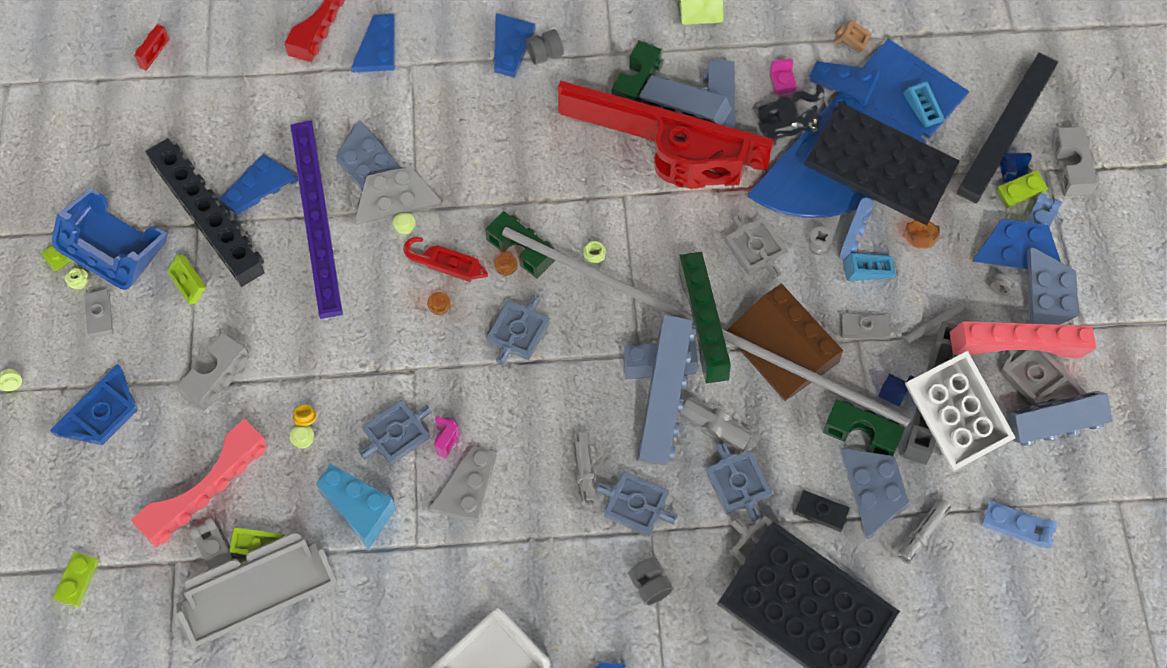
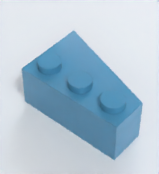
M329 464L317 481V487L325 500L343 518L350 529L355 532L369 550L396 509L393 498L338 467Z

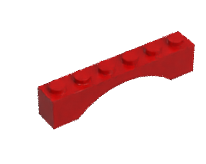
M324 0L321 6L309 18L293 26L284 42L288 56L312 62L315 55L319 54L323 39L327 38L331 23L335 22L337 12L344 5L345 0Z

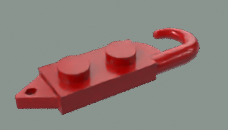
M412 237L404 243L403 252L405 256L411 261L428 266L430 269L471 282L472 279L488 277V272L480 265L477 258L438 245L429 247L423 255L413 252L411 245L414 242H422V237Z

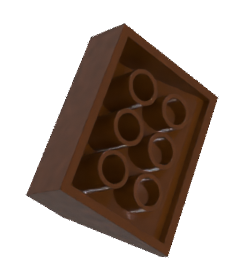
M782 283L763 295L726 330L821 376L840 362L843 349ZM737 347L784 401H787L812 383Z

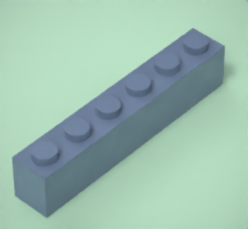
M664 315L661 319L637 461L666 466L669 464V461L674 460L676 447L672 446L673 436L677 437L680 423L676 422L677 412L681 413L684 399L680 398L681 389H685L688 375L684 374L685 365L689 366L692 351H688L689 341L693 342L696 328L692 327L693 320Z

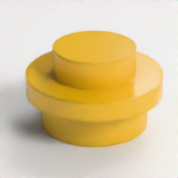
M304 404L295 408L292 419L295 425L304 427L313 424L317 419V414L310 405Z

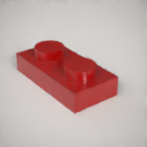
M156 24L153 30L148 33L142 45L136 49L134 56L139 68L147 71L169 41L164 26Z

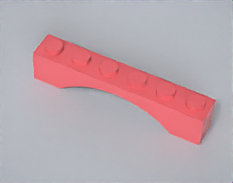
M963 321L950 331L953 354L958 355L966 351L970 355L1005 350H1039L1055 354L1061 358H1082L1096 349L1092 326Z
M243 419L226 434L219 459L200 483L177 497L161 502L149 503L130 521L156 548L160 544L166 543L171 538L172 533L179 527L185 526L195 512L205 508L217 492L219 493L226 489L229 482L236 475H241L249 463L264 454L268 447L264 437Z

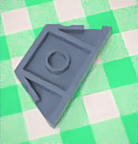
M361 121L357 122L336 155L339 165L362 191L368 175L402 168Z
M1029 248L1027 250L1030 324L1060 325L1077 317L1076 270L1035 248Z
M844 448L841 450L867 539H871L876 531L883 525L890 523L896 514L901 513L910 505L895 457Z

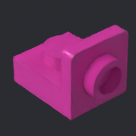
M778 59L771 62L769 75L775 95L796 92L797 85L792 71L793 59Z
M437 416L435 419L436 427L442 432H439L436 436L434 445L437 455L446 459L458 440L460 432L454 420L448 417L442 418Z

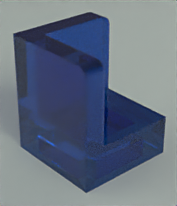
M1005 153L1000 164L1003 184L1029 174L1028 165L1032 159L1031 153Z
M889 373L878 397L900 407L908 392V388L905 385L906 381ZM910 375L907 382L914 379V376Z

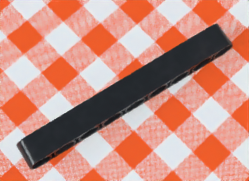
M1038 52L956 193L957 195L975 204L979 202L1059 62L1058 60Z

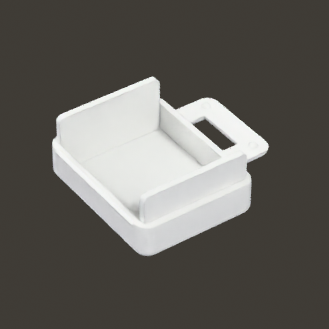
M496 608L430 668H551V663L548 657L504 611Z

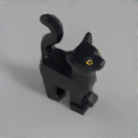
M816 85V93L813 95L805 91H799L791 95L781 96L776 101L758 108L763 124L769 122L772 117L778 118L779 122L765 128L768 138L774 139L773 146L776 145L777 139L794 136L801 131L817 132L818 125L820 124L819 121L822 119L817 114V105L799 115L797 102L799 99L807 102L819 101L824 95L822 85Z

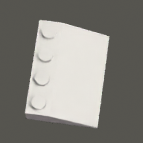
M968 351L905 383L952 471L1015 439L1013 432Z

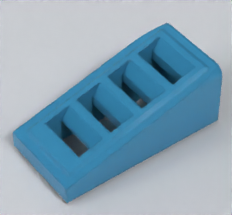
M927 81L911 86L903 92L907 102L924 128L945 121ZM925 101L926 104L921 105L920 102ZM929 107L930 111L925 112L924 109ZM932 114H934V116L936 117L931 120H928L927 116H930Z
M850 253L844 260L847 281L887 279L896 276L892 256ZM881 263H884L885 270H882Z

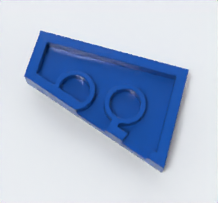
M496 13L495 73L515 78L527 51L526 39L532 37L536 30L535 23Z

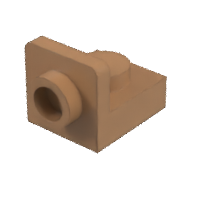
M851 19L845 25L841 24L835 31L836 38L833 43L838 45L844 41L860 53L865 49L871 33Z

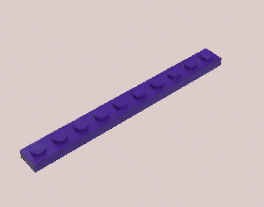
M312 121L290 124L318 313L320 319L343 315L314 126Z

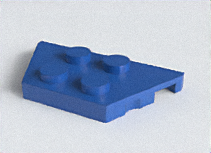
M1001 219L992 234L973 258V262L1028 270L1027 250L1035 248L1059 262L1061 260L1049 225Z
M117 364L50 429L53 435L104 445L138 411L120 365Z

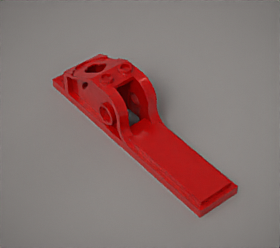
M560 80L558 85V113H561L563 116L652 140L656 148L654 158L655 172L662 180L677 187L697 189L710 185H739L746 166H750L755 170L767 171L770 165L774 139ZM708 169L716 171L721 175L714 174L710 172Z

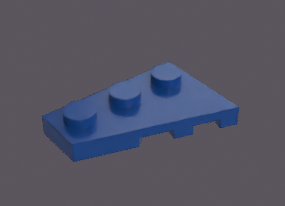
M394 14L373 15L352 64V73L395 71Z
M816 61L810 74V82L816 85L820 84L823 88L830 91L837 90L848 99L853 97L859 100V104L866 106L879 78V70L821 61Z
M263 154L218 200L220 204H223L224 207L238 215L258 204L261 198L270 193L275 194L281 191L280 188L286 184L297 182L298 178L295 174Z

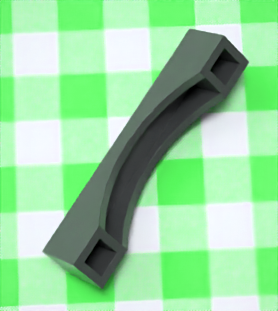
M942 321L935 338L927 371L958 356V354H953L950 331L957 327V325ZM916 407L903 458L927 465L933 453L936 440L918 407Z

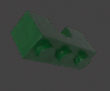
M638 40L629 61V69L636 71L637 74L627 75L620 72L612 86L611 94L642 103L639 97L651 75L655 76L656 71H660L663 66L662 49Z
M503 211L485 228L486 240L503 253L514 245L524 247V251L519 254L520 266L538 279L555 260L503 236V230L505 227H508L554 249L553 245L548 241L540 239L531 228L524 227L514 215L510 216Z
M836 399L823 433L846 442L849 433L854 430H862L871 438V446L868 452L894 456L905 427L891 419L881 418L870 410L854 407L848 401Z

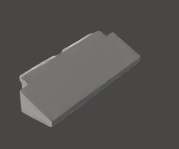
M293 532L248 552L246 561L240 563L237 559H232L188 578L185 581L184 588L187 599L176 603V611L193 648L337 584L320 540L307 545L303 535L300 536L299 533Z

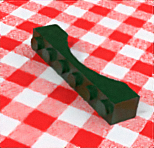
M703 253L680 254L679 275L682 288L689 301L696 328L705 383L729 381L731 363Z

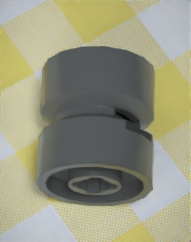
M555 29L542 33V37L535 35L526 39V47L534 65L547 61L548 57L554 59L564 55L561 38Z
M655 557L640 562L628 572L634 586L640 587L638 593L646 606L663 600L674 591L668 577L662 576L663 568Z

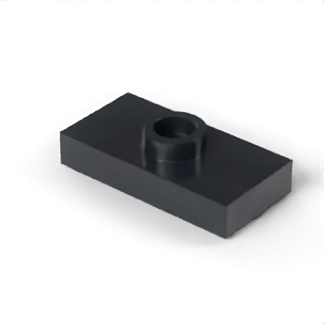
M803 490L794 514L841 532L850 507Z

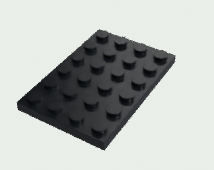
M840 102L804 165L927 226L960 160Z
M774 521L770 523L716 603L804 668H866L900 613L897 608Z

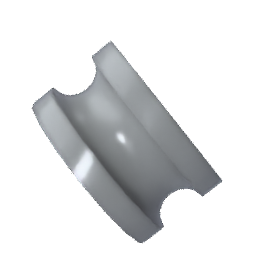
M999 273L995 276L991 288L996 293L1006 296L1011 293L1015 281L1010 276Z

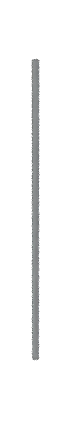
M505 227L503 230V236L674 317L693 320V316L690 313L508 227ZM722 329L725 341L899 424L908 426L910 417Z

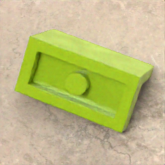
M679 0L681 23L683 25L720 23L724 21L723 0Z

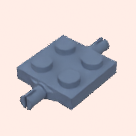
M532 295L527 306L507 301L486 338L488 343L501 349L496 358L497 363L500 364L501 362V365H505L510 354L527 360L531 358L550 323V318L539 314L535 310L541 300L538 296L535 298V295Z
M401 399L362 426L371 444L359 451L360 455L366 460V458L377 452L385 458L390 466L430 439V435L422 426L421 420L432 414V410L426 404L423 408L414 412Z
M723 443L722 446L721 444L718 445L716 449L722 460L715 465L707 467L705 472L725 513L728 514L738 509L746 508L751 520H758L761 518V515L755 504L771 497L772 492L752 452L748 451L740 455H731L726 443Z
M624 471L620 481L614 488L602 482L597 487L596 492L609 497V504L605 510L604 517L650 537L655 524L660 519L672 525L675 524L678 515L664 510L670 490Z

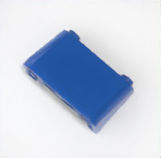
M90 187L57 214L52 244L59 253L116 287L127 290L137 281L163 247L168 233L155 226L148 227L144 234L109 214L107 212L108 203L105 196Z

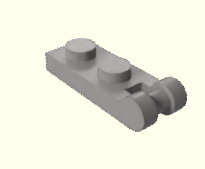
M212 516L204 519V523L188 528L208 569L233 559ZM210 531L212 536L203 540L201 535Z

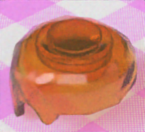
M914 220L911 223L908 222L905 228L907 242L917 249L933 247L940 236L939 225H935L930 221L926 226Z

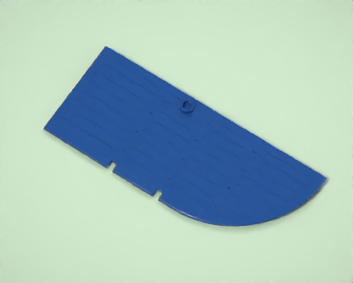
M888 38L863 66V68L879 70V78L866 106L859 104V100L853 97L850 99L844 97L843 93L840 92L820 114L822 119L819 121L820 124L818 125L817 132L805 131L750 191L747 197L776 212L805 218L832 217L857 210L860 201L863 198L869 197L804 165L839 103L841 102L926 144L927 141L922 138V135L930 139L944 121L924 128L907 102L903 92L911 86L927 81L946 120L968 95L969 91ZM925 101L920 102L921 105L926 104ZM925 108L924 111H930V108ZM934 114L927 116L928 120L936 118Z

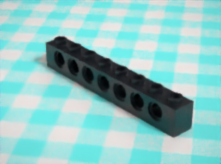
M167 138L147 149L145 153L151 165L238 284L243 287L265 273L262 264L265 263L258 251L254 253L251 250L253 246L247 236L242 237L239 234L241 230L235 220L230 221L228 219L229 213L223 204L218 205L216 203L218 200L212 189L207 190L205 188L206 182L203 177L193 172L195 168L188 158L184 160L182 157L184 153L177 143L173 145L170 139Z

